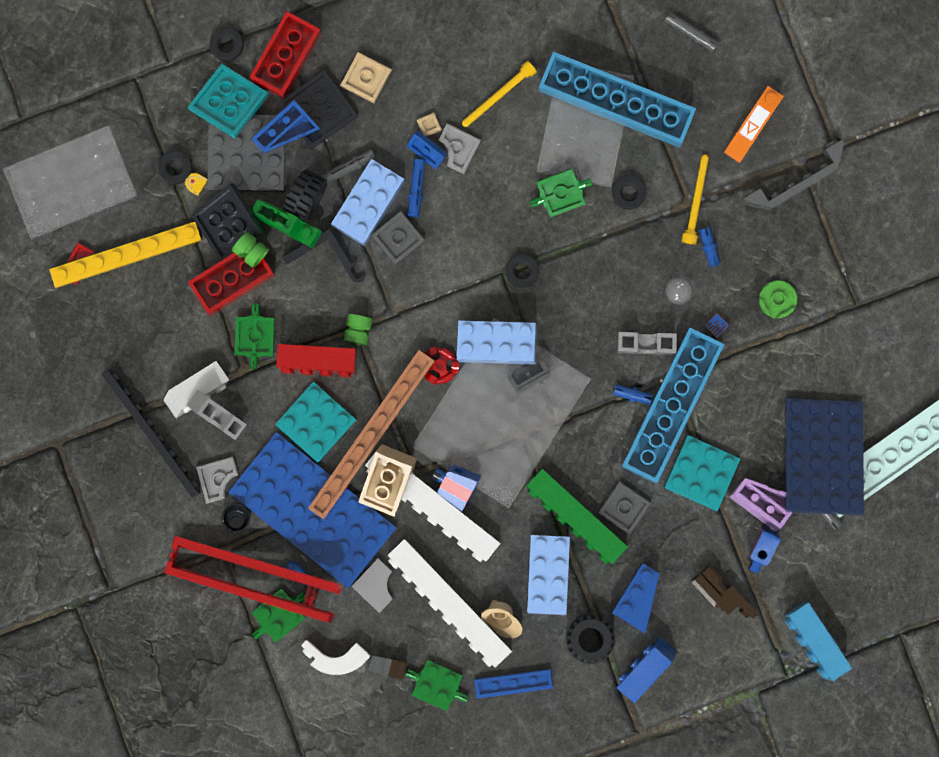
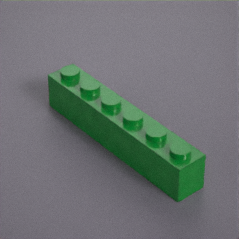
M543 469L526 486L529 488L527 492L534 499L538 497L543 501L541 505L548 512L553 510L557 514L555 518L561 524L567 523L571 527L569 531L577 538L581 536L586 541L584 543L585 546L591 551L594 549L600 553L598 557L605 564L608 562L613 564L628 548Z

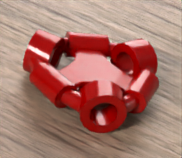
M434 346L425 352V355L430 358L440 353V358L435 360L424 378L431 384H445L454 379L453 376L456 373H459V362L450 350L445 347L442 349ZM448 360H452V372H448L446 369ZM429 371H437L440 374V378L438 379L433 376Z

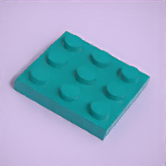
M221 64L190 103L188 109L235 139L266 100L268 92Z
M313 382L275 425L319 463L355 423L356 419Z
M687 435L664 488L717 512L740 462V458Z

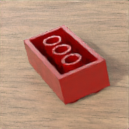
M286 11L251 73V81L282 99L286 98L321 36L320 29Z
M233 253L188 281V284L207 314L211 317L275 276L264 258L256 267L252 268L244 261V257L240 258Z
M278 344L276 367L281 370L282 374H294V371H300L301 375L313 376V372H317L325 377H332V373L339 374L342 378H351V375H356V349Z

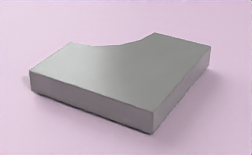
M448 123L439 138V142L448 151L449 160L447 166L465 174L481 142L480 139Z
M234 456L196 467L206 504L225 499L227 484L232 478L239 475Z
M377 559L351 587L380 613L393 599L387 588L388 578L392 571L380 559Z

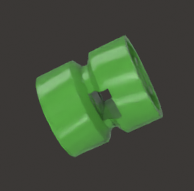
M246 232L234 245L232 251L240 258L244 257V261L254 268L266 256L269 249L261 242L256 243V238L249 232Z
M348 314L346 325L349 329L345 330L343 341L367 346L369 340L367 331L371 330L373 319Z

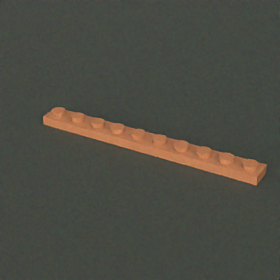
M418 350L308 509L321 518H326L435 362L433 359Z

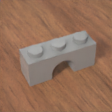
M618 332L617 353L675 355L677 334Z
M199 390L195 392L186 405L234 440L237 439L247 425Z

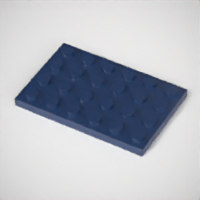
M786 398L785 512L864 515L863 402Z

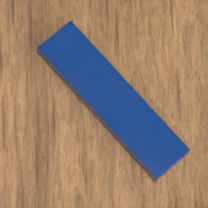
M551 669L474 679L476 699L553 688Z

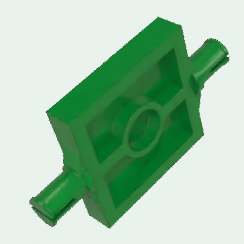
M573 168L538 180L536 183L540 190V197L530 200L532 208L543 204L547 208L549 216L553 217L585 205L583 188L589 187L593 183L591 178L579 181Z
M252 304V315L236 317L235 356L249 357V369H253V362L254 369H258V358L274 357L275 318L259 316L260 304H256V311L255 304Z
M282 588L274 594L275 596L298 603L303 602L305 594L301 592L293 599ZM263 603L252 612L258 620L260 627L251 634L257 640L262 634L266 633L277 643L301 624L306 617L302 614Z
M427 660L424 669L420 673L411 669L407 671L409 673L406 676L416 680V687L412 694L413 697L444 711L448 710L455 698L466 703L467 700L464 698L468 699L469 695L458 691L462 675Z

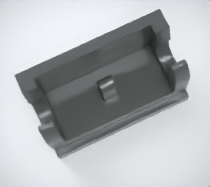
M539 358L536 360V364H529L507 376L516 394L519 395L551 377V374L543 360Z

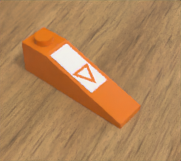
M767 86L724 153L740 163L784 96Z

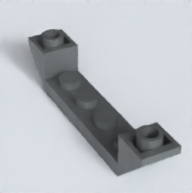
M834 140L826 145L827 149L823 153L830 165L828 163L823 164L818 168L819 171L817 173H808L801 178L803 181L797 185L795 182L785 187L787 191L782 194L776 192L770 196V201L767 200L761 188L757 191L752 189L744 194L746 197L742 200L743 203L771 211L831 175L839 167L844 141L837 142Z

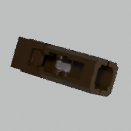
M712 565L706 567L700 575L690 582L712 607H719L726 615H729L738 606L740 607L738 611L746 619L748 617L754 619L758 615L732 585L728 588L724 586L722 576Z

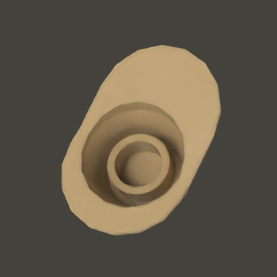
M494 599L488 609L482 612V620L500 636L516 638L521 635L522 625L513 616V610L509 604L498 602Z

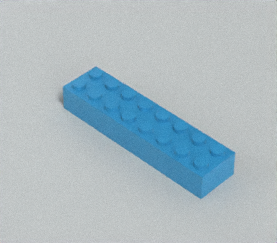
M554 51L538 90L679 148L682 145L696 110L694 107Z
M692 328L687 330L625 457L622 468L655 484L658 482L725 344Z

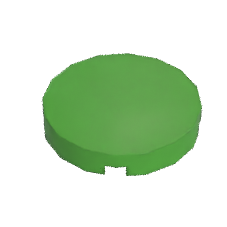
M775 280L769 282L762 288L759 294L761 310L772 318L781 319L787 317L794 311L797 305L795 289L791 284L784 281Z

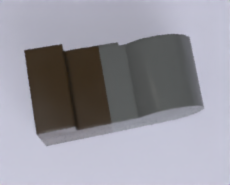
M372 655L369 671L403 680L407 662Z

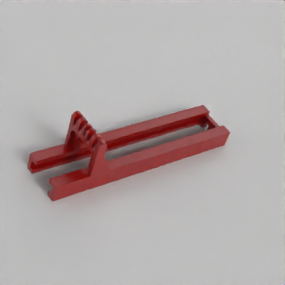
M174 537L171 547L173 551L169 554L171 558L170 561H167L165 574L332 623L335 613L315 608L313 601L317 599V589L340 594L343 585L182 537ZM179 547L306 584L308 587L303 603L175 566Z

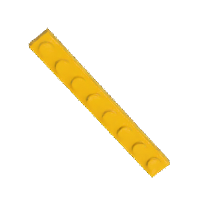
M192 222L49 270L54 286L58 288L202 240L196 222Z

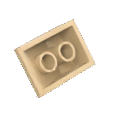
M381 444L375 453L359 502L395 516L417 458Z

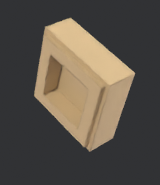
M435 113L417 119L421 132L426 137L442 131Z

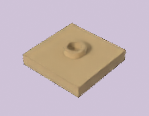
M358 52L340 86L375 103L392 69Z

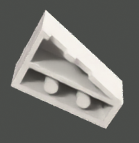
M217 361L170 389L164 398V402L177 419L182 414L192 410L186 405L197 390L211 398L210 395L214 392L218 394L226 388L229 379Z

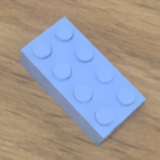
M371 159L332 221V227L361 245L366 246L371 235L405 183L404 178Z
M458 321L457 360L458 362L536 364L537 325L536 323Z
M531 535L527 613L566 615L570 537Z

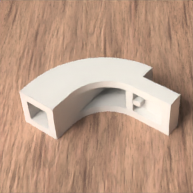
M308 639L301 645L304 648L302 652L310 659L312 657L315 658L310 664L312 667L332 675L352 672L363 665L371 656L358 643L340 657H329L323 654Z

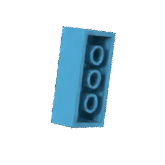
M802 602L784 614L787 618L784 620L790 630H795L797 633L795 636L796 640L801 646L807 648L808 652H806V655L811 662L818 665L817 671L823 679L834 681L852 669L808 602Z

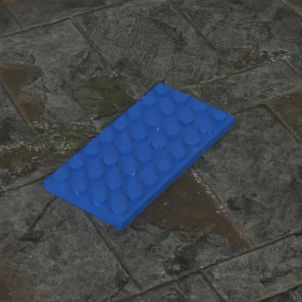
M276 432L230 489L229 493L349 588L395 531L396 527L374 509L360 503V498L347 488L325 519L308 509L331 475Z

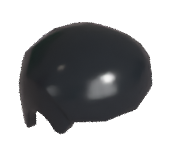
M230 504L222 512V525L228 532L239 534L250 525V513L242 504Z

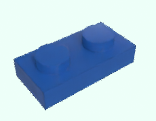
M419 131L414 133L407 144L410 150L435 169L441 165L448 154Z

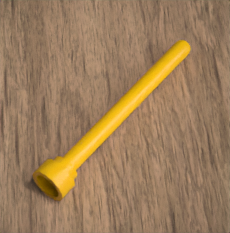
M529 61L522 64L520 72L462 121V125L468 127L525 77H532L537 73Z
M707 154L701 156L688 229L682 235L681 242L687 244L697 243L698 236L696 235L695 228L709 160Z

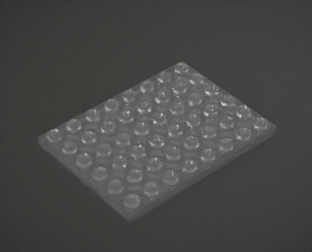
M493 318V320H492L491 322H500V321H498L497 319ZM536 345V360L539 358L543 360L551 377L519 395L514 391L507 376L529 364L465 362L412 445V448L447 470L452 465L480 474L481 478L476 488L509 509L591 379Z

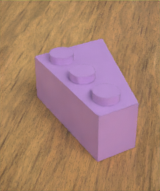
M746 478L739 483L730 496L731 499L775 532L782 528L793 513L785 512V492L777 491Z

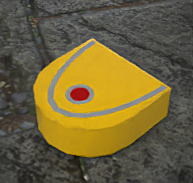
M192 173L185 180V185L190 192L199 196L208 180L197 173Z

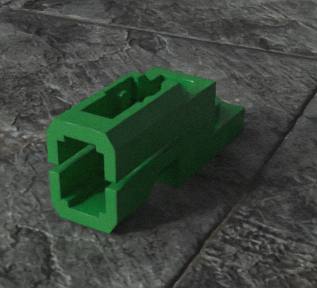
M257 199L251 210L259 222L311 248L314 247L322 231L303 222L298 217L262 199ZM264 206V207H265V211H264L263 214L261 215V214H259V212L261 211L262 207Z

